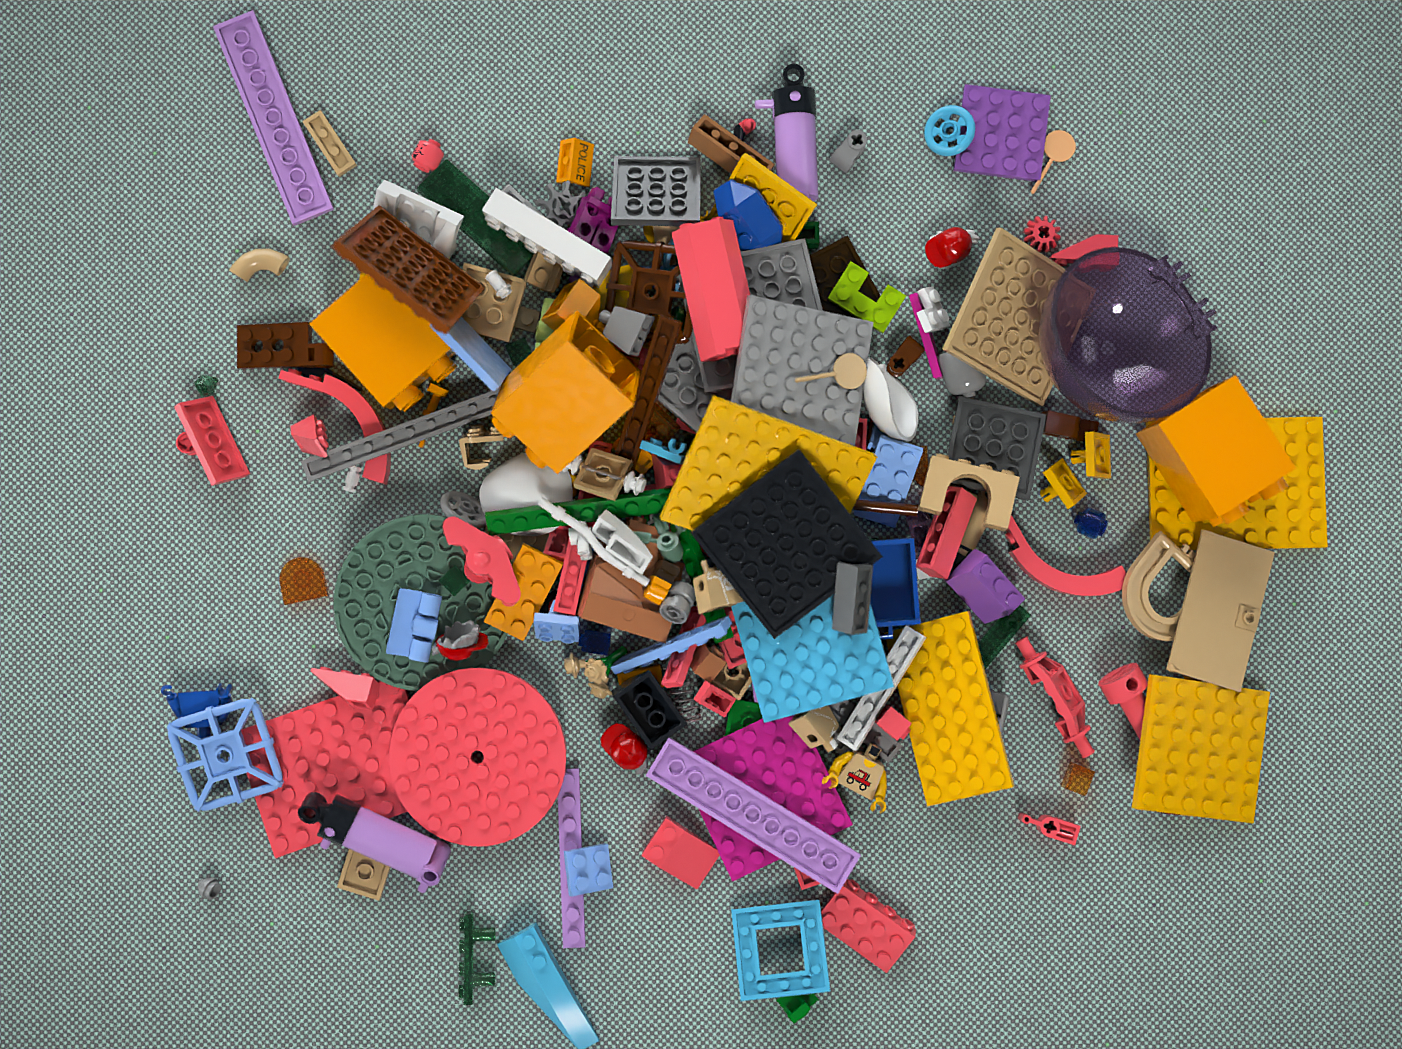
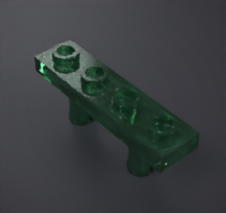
M1019 605L1010 615L997 619L978 641L984 669L989 666L1031 616L1022 606Z
M464 911V917H459V931H463V940H459V953H463V962H459V976H463V985H459V999L463 998V1005H473V989L475 987L495 986V972L475 973L473 971V944L479 941H495V928H475L473 926V911Z

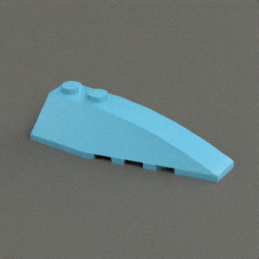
M536 922L497 944L520 987L577 1049H586L600 1041Z

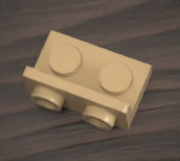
M537 251L532 257L523 281L544 292L554 293L560 285L563 267L558 263L552 265L544 259V255Z

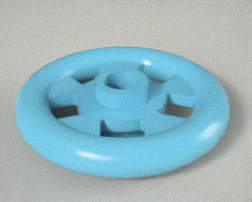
M956 105L941 107L926 122L924 129L926 144L938 155H957L971 144L975 135V122L972 115L963 107ZM952 114L960 116L958 122L950 120ZM941 118L945 122L941 124L940 128H937L934 125ZM961 126H967L966 135H960ZM949 129H954L952 134H947ZM938 134L943 139L939 144L934 140V137ZM957 139L958 145L949 147L948 142Z

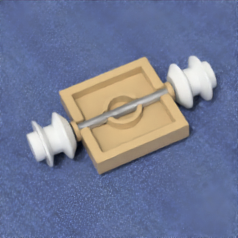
M591 448L585 462H583L582 456L579 454L562 470L567 472L570 469L572 475L578 473L573 483L574 488L613 501L616 500L622 486H624L625 492H629L631 489L634 490V495L643 492L646 486L643 474L636 477L634 471L630 472L633 466L632 460L595 448Z

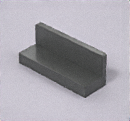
M837 563L832 621L833 630L851 635L867 633L873 565Z

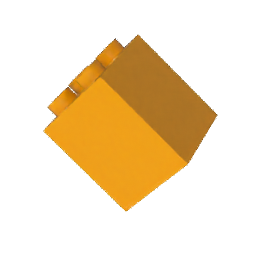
M367 274L309 323L384 408L392 410L394 407H397L400 411H408L424 397V394L418 388L424 381L431 377L434 381L440 383L458 367L451 359L456 353L430 327V323L424 318L416 316L406 304L398 302L388 290L377 286L374 280Z
M576 310L504 379L491 414L494 416L492 418L493 425L503 436L512 438L515 435L527 446L525 452L528 458L537 467L545 468L548 465L556 474H559L634 405L640 370Z
M1236 375L1208 387L1136 433V436L1191 521L1208 520L1212 527L1222 522L1229 524L1247 514L1250 509L1245 500H1248L1249 503L1255 502L1260 498L1267 500L1286 489L1288 484L1283 476L1296 469Z

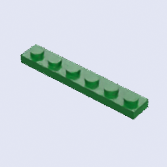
M669 523L671 531L676 533L675 525ZM686 529L680 533L678 538L684 549L682 558L686 571L693 584L694 578L704 574L701 562L705 559L699 543L690 533L692 530ZM724 608L703 613L707 623L726 617ZM731 627L728 628L725 636L719 639L713 637L715 644L734 637Z

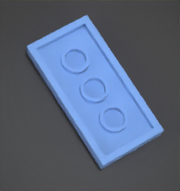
M880 435L874 452L877 459L858 499L904 504L923 453V448ZM854 510L853 514L894 528L900 516L899 514Z

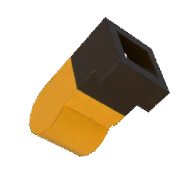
M658 560L649 578L650 581L645 587L643 597L657 605H661L675 577H678L681 568L666 560Z

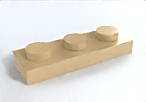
M321 110L302 121L339 177L357 166Z

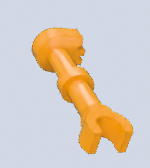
M430 382L427 391L433 393L427 409H424L422 414L427 415L435 412L441 397H446L449 391ZM426 439L420 441L418 447H424Z

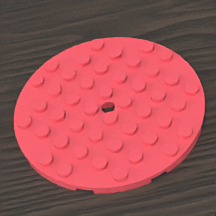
M472 667L455 670L439 676L424 685L412 696L402 709L392 732L389 766L394 788L400 801L412 818L423 828L451 843L474 847L491 846L519 837L529 831L547 814L557 799L564 782L567 746L563 728L551 704L546 701L535 687L520 677L506 671L494 668ZM478 750L483 753L484 759L481 763H475L472 753Z

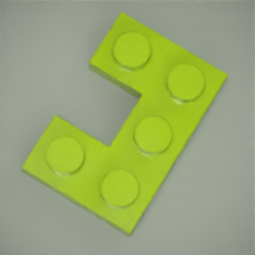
M850 262L827 300L858 319L873 322V328L883 334L906 295L888 284L876 303L858 292L869 272Z

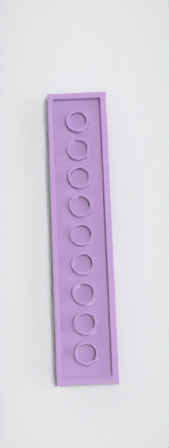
M252 10L213 26L292 224L296 226L333 211L334 207L255 12Z
M670 737L646 774L653 781L837 894L861 856L860 853Z

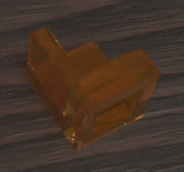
M1069 762L1061 787L1086 796L1095 771Z

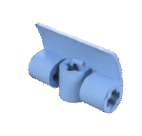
M399 589L386 654L406 656L411 660L419 662H429L433 639H435L439 621L437 619L442 596L411 589Z

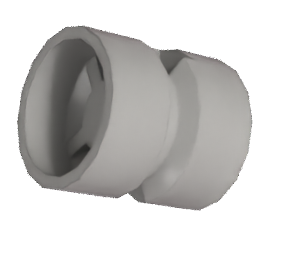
M674 581L660 606L659 612L661 616L675 624L684 623L696 599L694 587L683 581Z

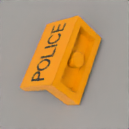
M577 138L560 141L556 183L562 185V183L568 180L570 184L575 183L584 187H590L594 144Z

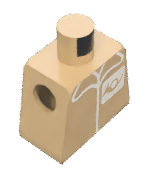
M711 559L701 562L704 574L693 580L699 614L731 607L744 601L722 572L717 570L715 563Z

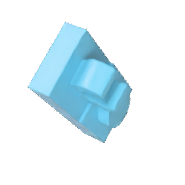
M651 437L650 440H642L639 448L675 463L683 464L686 456L681 453L685 452L687 444L682 443L680 449L677 450L675 448L676 439H671L668 447L662 445L663 441Z

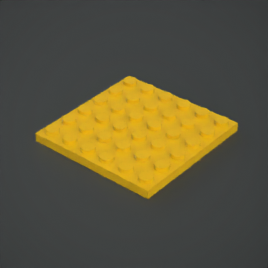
M1149 674L1132 808L1254 824L1270 692L1241 688V692H1237L1207 682Z

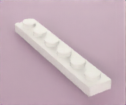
M905 626L886 657L895 687L862 696L837 737L839 741L854 751L859 749L927 637L911 627Z

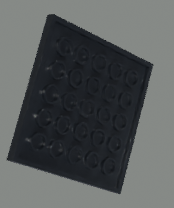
M799 448L690 532L774 639L835 594L837 563L873 565L883 557Z

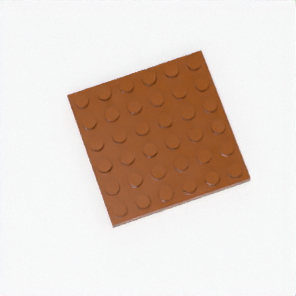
M380 205L339 237L332 245V248L336 250V253L341 258L349 260L359 272L367 274L374 280L377 286L388 290L398 302L406 304L416 316L424 318L431 324L434 330L445 335L485 289L483 285Z

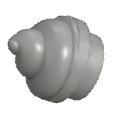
M214 877L198 881V892L204 899L212 900L221 891V884Z

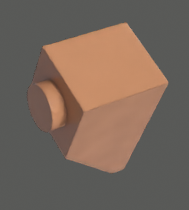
M704 643L703 645L696 646L690 668L695 674L712 683L727 662L722 656L723 652L715 645L710 647Z

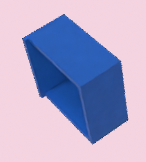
M911 537L871 540L883 556L873 564L870 597L877 627L888 626V634L880 635L881 639H893L892 626L921 624L914 538Z

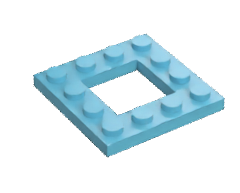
M820 900L731 909L741 1001L831 992ZM800 925L805 971L761 975L757 930Z

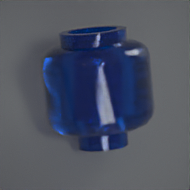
M1090 507L1085 508L1083 513L1078 511L1074 520V524H1077V532L1091 539H1096L1099 536L1102 537L1109 523L1106 520L1105 513Z

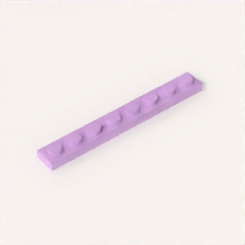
M579 768L566 769L564 782L558 795L563 948L586 947L584 894L569 896L564 851L582 848Z

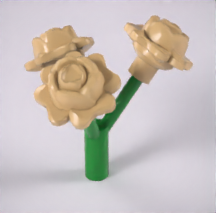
M621 646L608 657L590 658L586 661L585 659L579 660L570 652L569 657L564 659L565 671L567 674H573L574 678H577L580 668H585L584 675L588 677L590 682H594H588V686L591 687L590 693L595 697L604 699L607 695H612L607 685L609 680L607 677L611 666L627 653V649Z

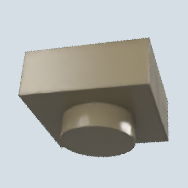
M520 306L514 328L535 334L541 312Z

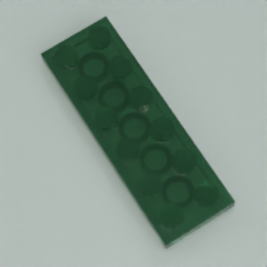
M448 159L417 187V192L424 198L463 215L464 219L459 229L513 277L532 259L534 253L526 249L522 241L518 240L515 242L506 236L507 233L502 229L497 231L487 225L488 222L485 220L482 209L490 197Z

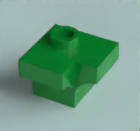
M817 993L776 997V1001L794 1024L804 1018L811 1010V1006L819 1000Z

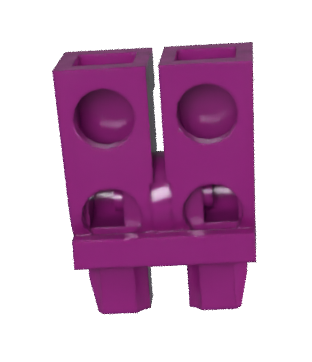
M593 187L588 196L582 197L576 211V216L570 228H567V231L601 252L608 254L619 225H611L612 197H609L607 204L602 202L605 191L598 187Z

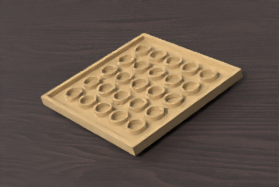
M996 228L942 350L1035 405L1043 407L1095 288L1003 228Z

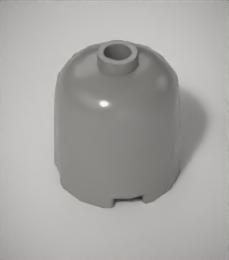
M947 352L937 356L946 388L951 394L963 395V397L969 398L976 396L975 391L982 389L985 385L986 375Z

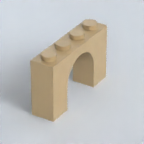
M944 454L932 455L929 460L918 511L940 515L948 486L957 479L971 478L981 483L988 495V506L983 527L1005 532L1008 529L1020 477L1014 476L1015 473L1009 470L998 472L988 465L981 464L978 467L971 465V462L968 460L958 459V461L949 460V456Z

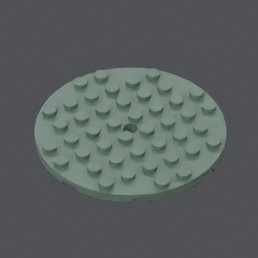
M415 514L383 523L366 534L353 547L343 562L337 577L334 590V618L337 631L346 650L354 661L370 673L371 676L393 687L418 691L430 681L446 673L472 667L484 668L493 656L497 654L507 636V633L484 622L495 600V597L491 596L492 584L489 582L482 584L473 583L466 577L464 573L466 556L460 546L448 545L443 533V522L448 518L445 516ZM399 589H411L442 596L437 619L439 621L433 643L436 642L439 636L445 633L446 626L451 628L456 621L463 624L472 620L474 625L479 624V632L488 636V646L481 650H474L470 657L459 661L450 660L441 653L433 656L432 650L429 662H419L411 660L406 656L386 654Z

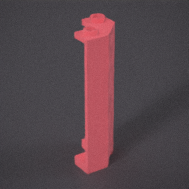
M715 217L709 221L682 224L679 226L680 229L672 232L700 361L716 362L731 355H738L747 296L750 295L734 222L723 217Z

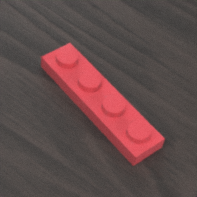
M697 606L691 607L689 616L682 624L679 634L706 623L705 616L699 614ZM696 644L690 646L689 649L682 653L677 651L672 653L661 682L662 685L666 688L683 686L690 663L693 660Z

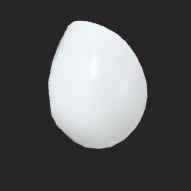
M868 357L865 363L867 374L863 382V401L870 418L879 430L889 437L904 441L913 440L918 427V408L912 394L897 378L886 371L885 364H879L871 357Z
M525 452L505 461L485 477L480 487V504L485 515V512L535 506L542 497L550 503L572 501V479L569 471H561L559 474H556L548 465L545 468L537 467ZM558 527L512 532L509 534L539 536L550 533Z

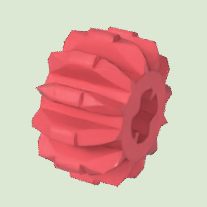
M1036 216L1034 222L1030 220L1027 223L1029 228L1023 230V233L1028 235L1024 238V242L1030 241L1031 244L1029 246L1032 248L1036 246L1038 252L1043 248L1044 252L1047 253L1050 251V247L1055 248L1057 246L1056 241L1061 238L1057 234L1060 231V227H1053L1056 221L1053 219L1049 223L1048 216H1044L1042 220L1039 216ZM1041 231L1045 232L1043 238L1039 236Z

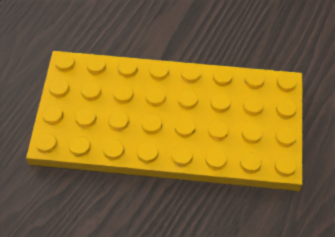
M970 611L909 626L927 638L897 687L905 718L912 723L909 726L911 729L909 735L927 806L1015 787ZM904 628L893 630V639H886L889 652Z

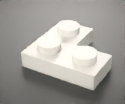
M934 286L925 287L917 291L924 306L923 310L917 312L924 332L929 333L949 327L948 313L943 309L940 303V295L934 289Z

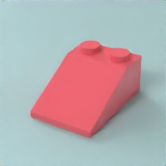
M666 815L641 856L660 869L698 889L720 854L715 847Z

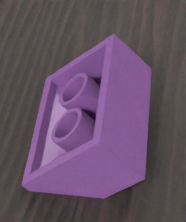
M974 549L949 574L948 579H944L984 624L1010 615L1025 600L1023 595L992 560L977 549Z

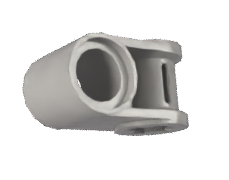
M860 130L852 131L835 150L829 161L847 174L866 147V134ZM853 140H861L860 144L853 145Z

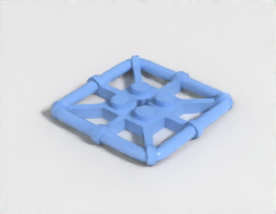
M241 699L217 707H206L204 711L169 722L167 726L168 738L178 764L176 769L178 773H181L194 810L200 812L201 810H212L235 802L240 804L245 799L269 793L282 787L284 781L282 780V770L273 746L275 742L273 737H270L262 710L258 703H256V699ZM245 708L235 729L221 732L217 716ZM252 711L262 741L246 745L241 730ZM208 719L213 735L201 739L181 727ZM178 736L197 745L201 759L187 763ZM264 747L274 776L253 766L248 752ZM222 750L229 752L228 761L225 758H220V754L223 753ZM204 766L208 781L200 797H198L189 770ZM248 772L268 784L242 791L236 776ZM228 778L233 794L206 802L214 783Z

